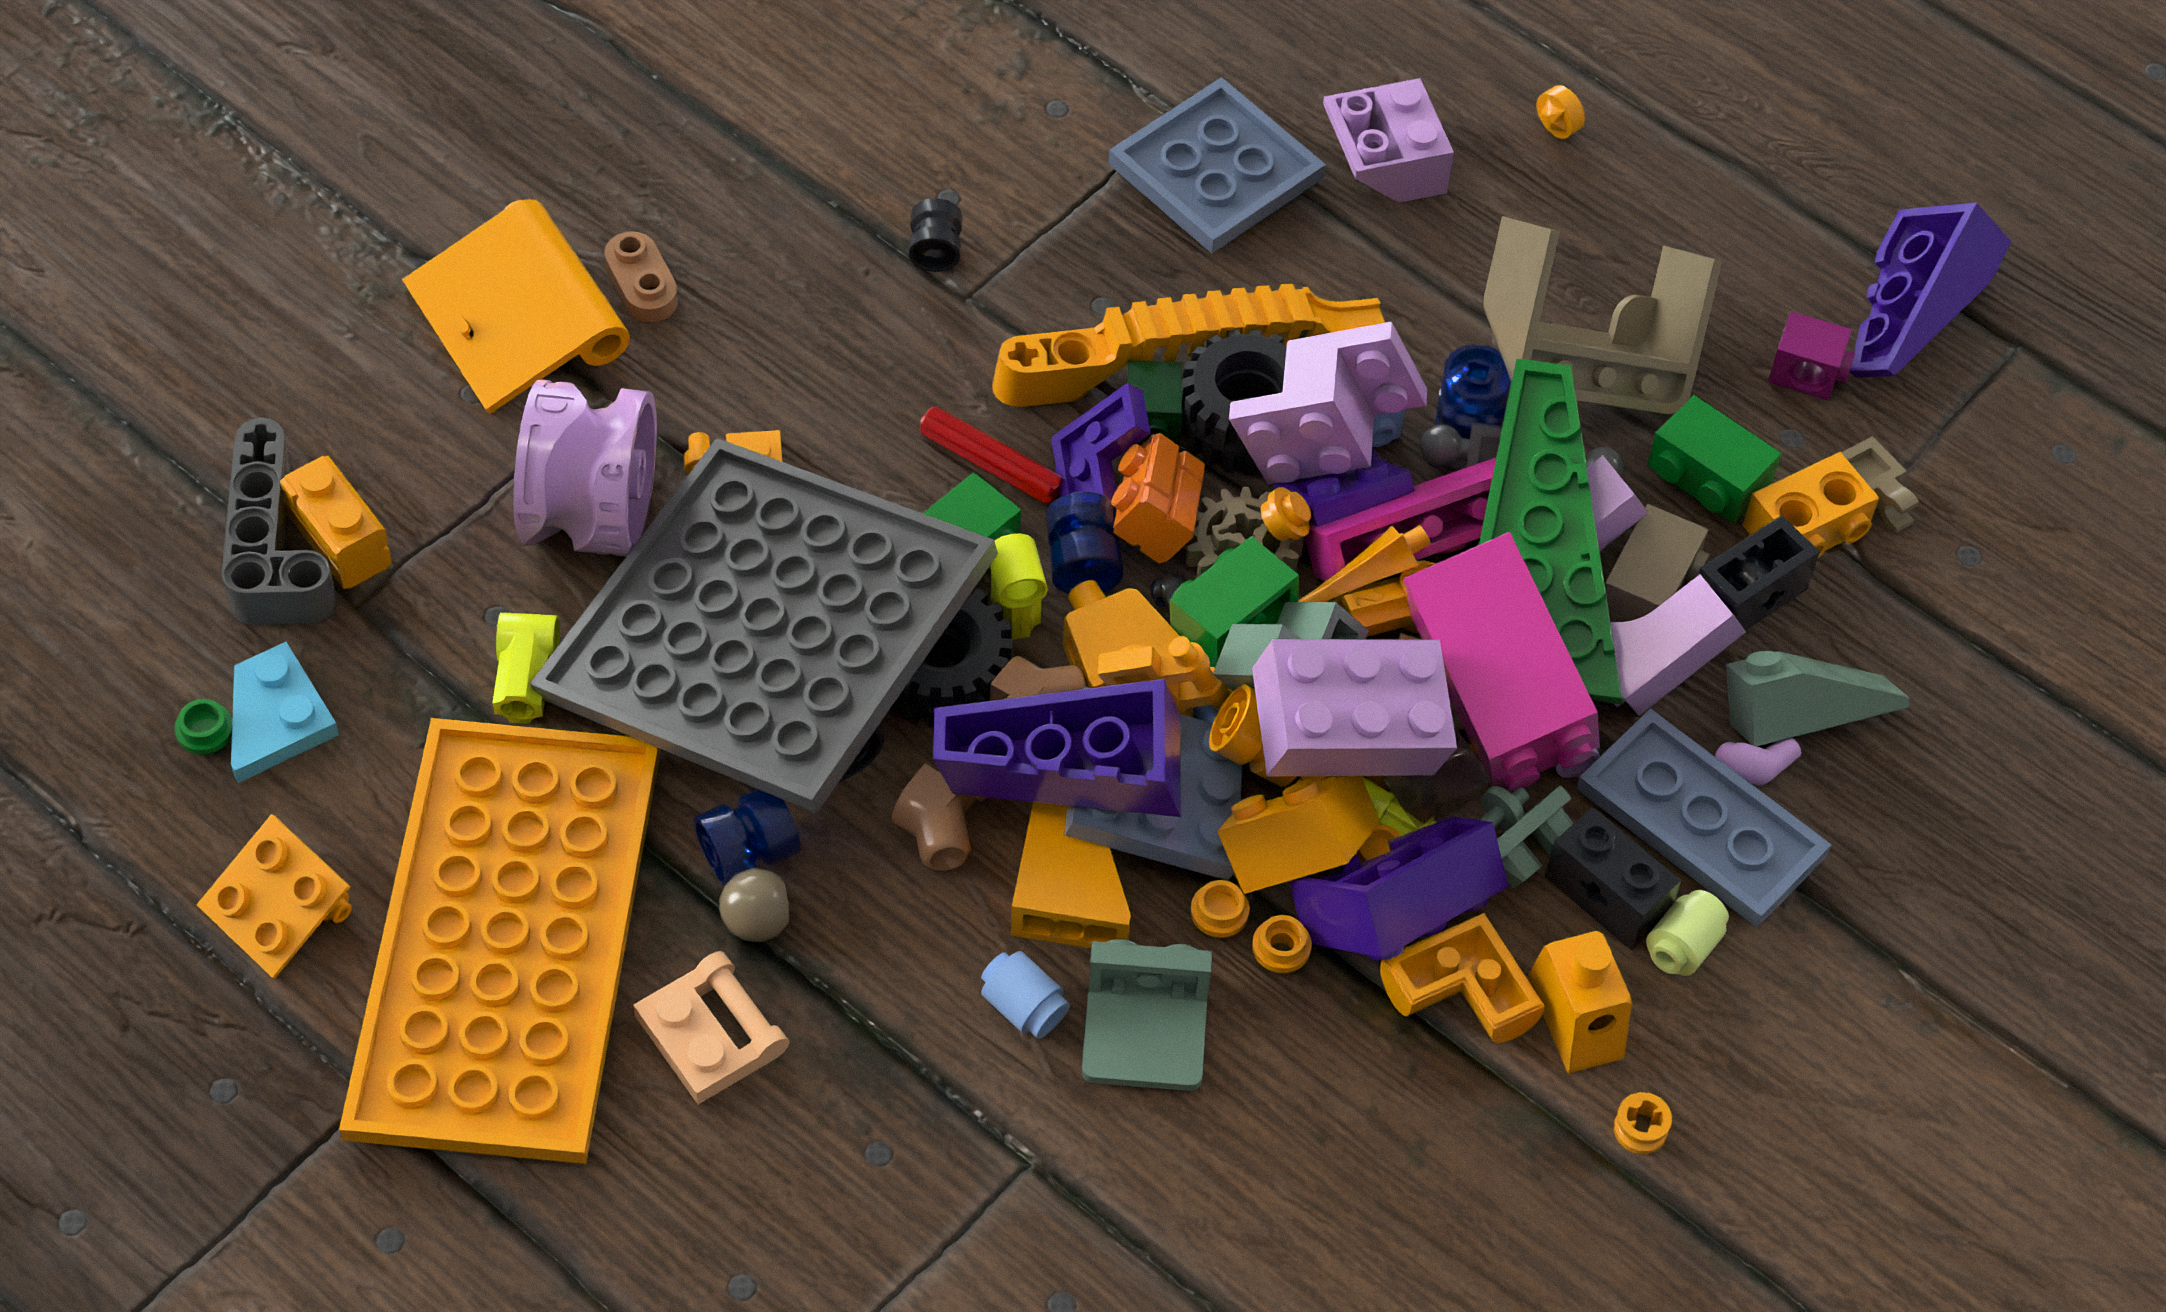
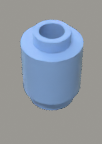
M1018 951L1011 956L1006 952L999 954L982 973L981 979L985 984L981 995L1023 1034L1030 1031L1037 1039L1043 1038L1060 1023L1069 1010L1070 1003L1062 997L1063 988L1022 951Z

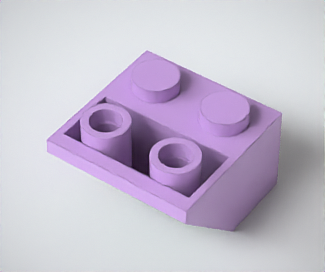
M1421 78L1324 97L1323 105L1355 179L1398 203L1447 193L1454 151Z

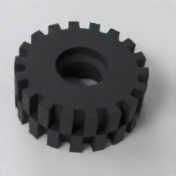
M977 589L973 596H968L933 646V648H953L963 654V661L948 668H936L922 662L891 706V711L896 714L904 707L906 709V721L917 725L920 716L929 718V728H934L935 708L990 701V684L1012 659L1013 639H1011L1012 628L1009 619L1003 620V609L997 601L987 607L988 594L980 589Z

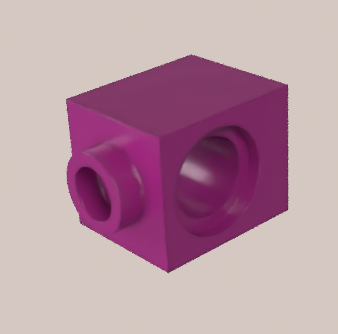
M1790 311L1768 383L1829 401L1835 380L1846 383L1855 353L1845 350L1852 329Z

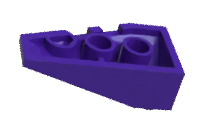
M1978 203L1901 209L1898 211L1877 251L1875 264L1881 270L1878 283L1870 285L1866 299L1872 304L1870 317L1860 325L1854 350L1855 356L1850 369L1855 378L1895 376L1991 282L2011 244V240Z

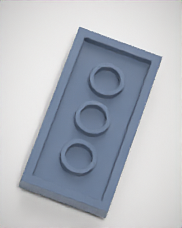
M1651 708L1579 777L1576 787L1579 792L1756 928L1828 856L1832 845Z

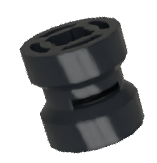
M933 198L918 202L913 207L910 219V227L913 234L909 240L908 255L910 261L916 267L926 271L940 272L951 269L958 264L961 257V242L958 236L962 230L963 216L956 204L945 199Z

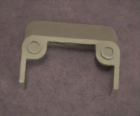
M1502 216L1483 305L1510 380L1512 381L1516 358L1570 365L1577 401L1662 414L1677 412L1689 400L1692 392L1722 260L1663 246L1651 297L1630 295L1624 298L1613 312L1609 332L1542 322L1540 317L1560 231Z

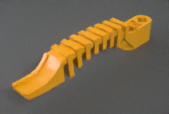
M1281 284L1278 291H1271L1269 285L1257 286L1253 293H1247L1245 288H1232L1231 294L1222 296L1220 290L1208 291L1206 298L1197 299L1196 294H1184L1182 300L1178 302H1172L1171 297L1158 298L1157 304L1153 306H1147L1146 301L1133 302L1131 310L1122 315L1120 307L1106 308L1103 322L1095 328L1021 335L1007 339L1002 343L999 350L992 388L998 400L1012 407L1073 402L1082 399L1089 390L1124 368L1128 364V360L1152 361L1157 347H1160L1164 362H1173L1177 359L1181 344L1186 343L1188 356H1191L1198 346L1204 347L1207 339L1215 335L1222 339L1226 338L1227 331L1239 329L1240 334H1250V329L1261 330V336L1269 338L1272 334H1276L1284 338L1283 344L1287 346V341L1299 339L1302 330H1309L1306 337L1381 324L1385 323L1379 308L1381 304L1379 298L1342 302L1328 301L1314 295L1309 287L1295 289L1293 284Z

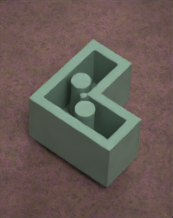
M1285 602L1277 624H1232L1213 675L1233 691L1244 684L1255 689L1252 667L1272 639L1365 640L1369 630L1336 602Z

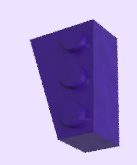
M1455 816L1389 840L1390 852L1362 863H1360L1358 855L1355 854L1348 864L1340 866L1341 871L1319 879L1309 878L1308 875L1289 881L1299 921L1308 931L1312 944L1369 955L1372 960H1387L1400 955L1404 951V945L1420 936H1429L1441 932L1446 928L1447 921L1461 913L1473 912L1485 907L1488 904V898L1509 887L1493 822Z

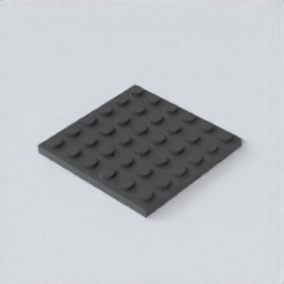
M716 438L531 681L530 686L546 702L817 813L998 555L995 541Z

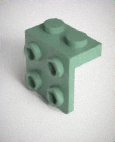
M1115 939L1107 943L1092 941L1082 1061V1076L1086 1081L1098 1084L1194 1091L1200 1087L1203 1076L1207 999L1212 951L1197 950L1185 944L1156 947L1137 945L1132 941Z

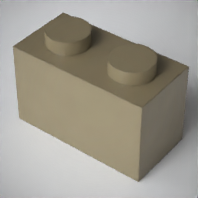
M1647 504L1645 509L1648 511V514L1637 522L1605 583L1610 620L1614 622H1627L1641 618L1655 610L1687 585L1689 581L1697 577L1700 568L1709 562L1711 555L1703 551L1708 529Z

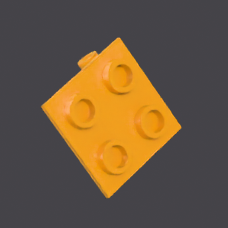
M271 814L198 902L197 906L263 970L275 979L323 920H332L334 923H340L350 915L352 906L348 903L349 895L346 892L351 886L275 815Z

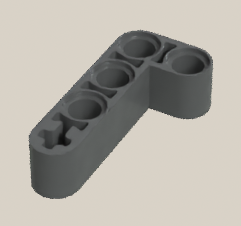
M256 418L242 424L235 435L222 579L231 612L237 620L244 624L317 623L329 618L335 611L338 603L331 570L326 558L315 551H286L289 516L280 480L285 475L291 473L293 469L284 429L278 422L268 418Z

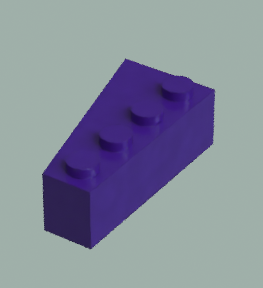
M1165 679L935 708L933 760L952 794L1181 817L1180 714Z

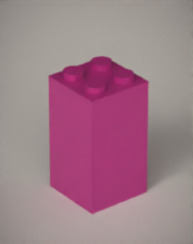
M1510 532L1404 578L1410 614L1422 640H1440L1450 700L1492 787H1507L1509 791H1513L1518 787L1525 788L1535 783L1540 778L1539 773L1558 764L1562 768L1573 767L1586 761L1593 755L1592 749L1599 747L1598 712Z

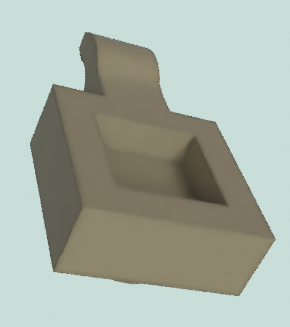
M1873 436L1841 452L1878 495L1877 506L1879 513L1888 528L1897 533L1912 525L1914 519L1907 512L1917 507L1919 501L1908 488L1902 486L1907 473L1904 467Z

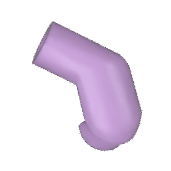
M1792 737L1772 742L1765 749L1746 743L1735 744L1733 742H1726L1717 749L1715 757L1749 783L1765 785L1801 756V749Z

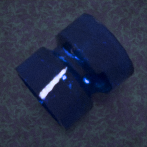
M1471 344L1459 347L1449 354L1444 363L1441 389L1437 400L1435 418L1437 425L1451 426L1460 434L1461 438L1470 439L1472 422L1503 426L1512 381L1500 351L1486 345Z
M1093 492L1071 493L1061 496L1052 502L1046 510L1048 544L1051 547L1050 566L1052 582L1058 590L1069 594L1078 584L1088 580L1096 581L1104 593L1117 586L1123 578L1121 547L1117 541L1118 536L1113 533L1116 508L1111 505V499L1102 494Z
M759 789L740 796L737 808L732 809L728 805L722 804L695 816L693 819L702 852L714 875L724 886L735 874L751 868H757V862L763 861L771 866L801 851L798 831L784 800Z

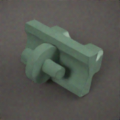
M1561 785L1547 797L1538 801L1527 812H1524L1522 805L1529 800V795L1522 787L1508 792L1502 787L1493 786L1484 792L1481 797V805L1486 814L1479 820L1493 822L1494 829L1498 827L1503 830L1497 837L1507 882L1513 889L1523 883L1542 866L1541 862L1525 845L1523 840L1532 834L1550 856L1554 841L1573 825L1569 816L1561 808L1572 798Z

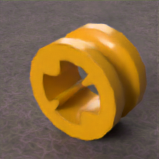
M1638 1092L1631 1094L1622 1101L1614 1121L1615 1137L1626 1150L1635 1154L1646 1155L1656 1152L1663 1146L1668 1136V1131L1672 1125V1113L1668 1105L1660 1097L1652 1093ZM1638 1114L1651 1118L1650 1127L1647 1132H1640L1634 1129Z

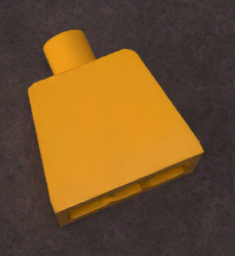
M1088 580L1075 586L1068 595V600L1074 611L1069 612L1064 617L1063 646L1069 664L1075 665L1082 670L1086 687L1097 688L1107 686L1098 675L1099 654L1120 651L1123 647L1129 645L1153 646L1160 656L1171 655L1168 649L1170 642L1180 636L1136 589L1128 588L1106 597L1096 581Z
M1593 931L1545 945L1531 968L1527 979L1545 1006L1543 1017L1567 1073L1570 1074L1622 1060L1625 1055L1632 1002L1604 935L1599 931ZM1590 1026L1596 1030H1589L1588 1027Z

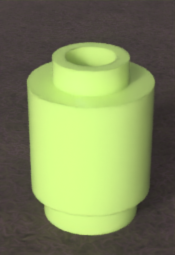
M1694 890L1689 895L1680 896L1647 935V948L1655 965L1669 974L1682 976L1693 974L1726 933V923L1729 920V915L1724 904L1717 897L1703 890Z

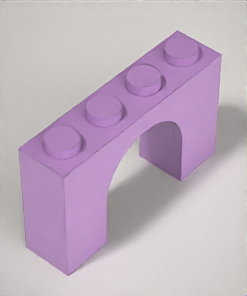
M1603 455L1587 467L1600 551L1648 514V511ZM1701 574L1649 614L1632 621L1611 622L1623 703L1627 701L1638 715H1641L1746 633L1732 612Z

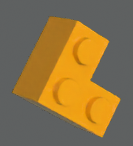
M1301 776L1296 784L1282 792L1283 796L1265 801L1263 795H1255L1231 807V816L1217 830V833L1243 894L1348 864L1380 823L1362 777Z

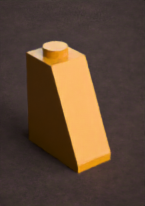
M1033 802L1012 902L1011 936L1090 949L1092 948V941L1107 943L1115 939L1129 940L1131 914L1110 848L1065 836L1067 805Z

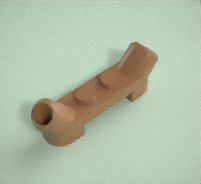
M1017 655L1006 664L990 684V701L1081 690L1084 686L1086 687L1082 670L1075 665L1042 669ZM924 764L899 796L892 813V822L916 837L922 864L936 871L952 870L962 865L969 858L971 852L964 814L976 799L982 802L987 797L952 794L941 772Z

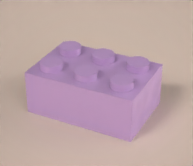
M1272 639L1252 667L1267 776L1434 775L1457 749L1440 640Z

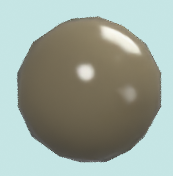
M751 868L735 874L725 885L719 898V910L721 919L730 933L745 941L761 943L778 937L789 923V904L786 887L780 876L769 870Z

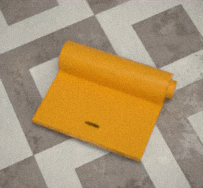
M526 199L512 202L495 217L402 279L489 414L530 388L536 380L543 379L578 354L587 364L600 366L617 359L629 345V331L544 206L537 200ZM471 329L474 332L473 337H471L469 334Z

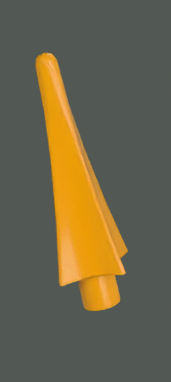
M1420 525L1405 534H1399L1391 526L1344 568L1315 590L1299 599L1298 602H1327L1383 578L1419 567L1413 554L1431 544L1429 537Z

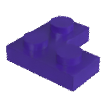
M1129 383L1125 384L1051 437L1056 471L1063 478L1059 490L1066 525L1082 531L1115 508L1111 505L1112 497L1117 490L1112 460L1151 434L1143 390Z

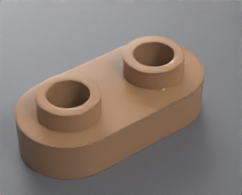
M624 232L610 239L604 251L606 270L628 313L639 321L650 323L659 322L670 317L678 305L677 285L655 242L649 236L639 232Z

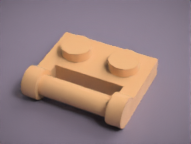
M722 951L708 955L693 971L633 1004L636 1019L697 1104L704 1102L775 1060L789 1046V1040L779 1026H771L737 981L733 975L735 967ZM715 989L752 1040L748 1045L739 1050L701 999V996Z

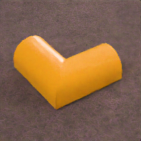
M1485 913L1410 945L1394 958L1381 960L1380 973L1384 988L1394 1007L1403 1016L1414 1014L1461 992L1490 1039L1495 1043H1504L1519 1037L1531 1029L1540 1020L1544 1012L1545 1006Z

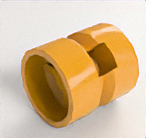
M1246 684L1237 687L1225 700L1214 719L1209 736L1210 749L1240 766L1249 762L1250 771L1280 787L1289 785L1297 776H1267L1255 689Z

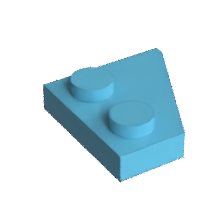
M287 642L234 665L231 766L238 783L339 735L334 718Z

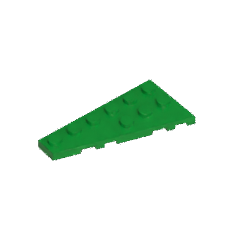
M1516 358L1479 545L1508 532L1511 533L1591 699L1623 705L1572 369L1570 365Z

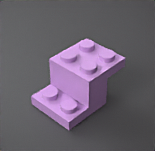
M1386 322L1287 341L1283 392L1231 402L1229 421L1267 484L1288 483L1297 479L1326 474H1341L1350 470L1371 467L1374 416L1426 406L1427 387L1393 323Z

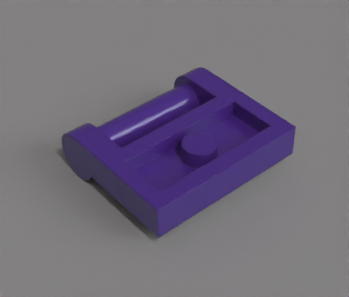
M1372 449L1371 467L1350 470L1341 474L1309 477L1297 482H1279L1273 486V490L1278 487H1284L1291 492L1299 493L1305 499L1311 511L1309 524L1316 527L1415 491L1410 471L1387 463V460L1380 459L1374 449Z

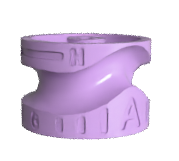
M536 380L530 390L524 408L514 473V524L517 539L522 546L533 545L560 532L562 529L572 539L573 550L576 552L613 554L614 556L626 557L645 533L652 498L656 462L657 418L655 400L651 391L621 388L616 401L607 408L591 409L588 406L587 400L574 384Z

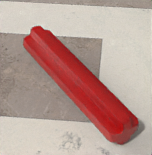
M937 406L931 407L923 415L920 422V432L922 435L1045 504H1051L1060 494L1059 489L1063 478L1059 474Z

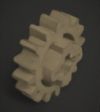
M1243 487L1240 497H1233L1225 488L1221 489L1220 501L1217 503L1206 496L1202 499L1201 511L1197 512L1193 538L1183 546L1186 549L1185 563L1187 567L1198 566L1196 577L1198 578L1213 566L1220 554L1227 549L1237 548L1252 536L1292 570L1297 572L1299 557L1302 555L1303 538L1299 540L1290 538L1283 542L1276 539L1269 532L1261 516V505L1268 500L1270 492L1266 491L1259 499L1251 498L1249 487Z

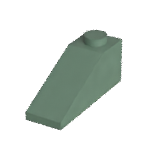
M1758 651L1750 654L1745 660L1726 664L1730 725L1753 746H1760L1909 707V697L1883 675L1779 651Z

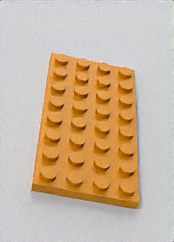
M431 718L339 1127L342 1141L586 1164L661 754L660 748L631 736Z

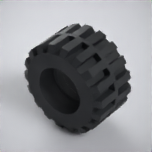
M1239 329L1227 331V337L1223 339L1215 335L1207 339L1206 348L1198 346L1192 352L1191 361H1186L1183 369L1181 385L1182 437H1188L1187 446L1193 454L1202 452L1203 462L1210 466L1219 463L1222 465V471L1232 474L1234 469H1242L1245 475H1256L1258 467L1229 421L1230 403L1232 402L1230 400L1235 398H1255L1283 392L1287 346L1283 344V337L1272 334L1270 338L1261 336V330L1250 329V334H1240Z

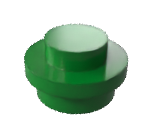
M198 699L188 703L182 708L175 722L174 730L177 741L183 749L193 754L206 755L219 751L232 738V717L229 711L210 699Z

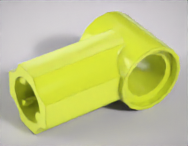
M1009 534L995 540L998 555L990 565L991 605L997 601L1002 607L1003 620L1009 619L1012 628L1011 639L1014 640L1030 637L1032 629L1041 623V600L1046 596L1048 587L1034 539L1026 534Z
M502 612L499 615L496 633V655L499 664L492 704L494 714L503 716L510 723L530 724L533 719L543 717L545 701L541 695L531 688L530 683L560 644V619L558 615Z

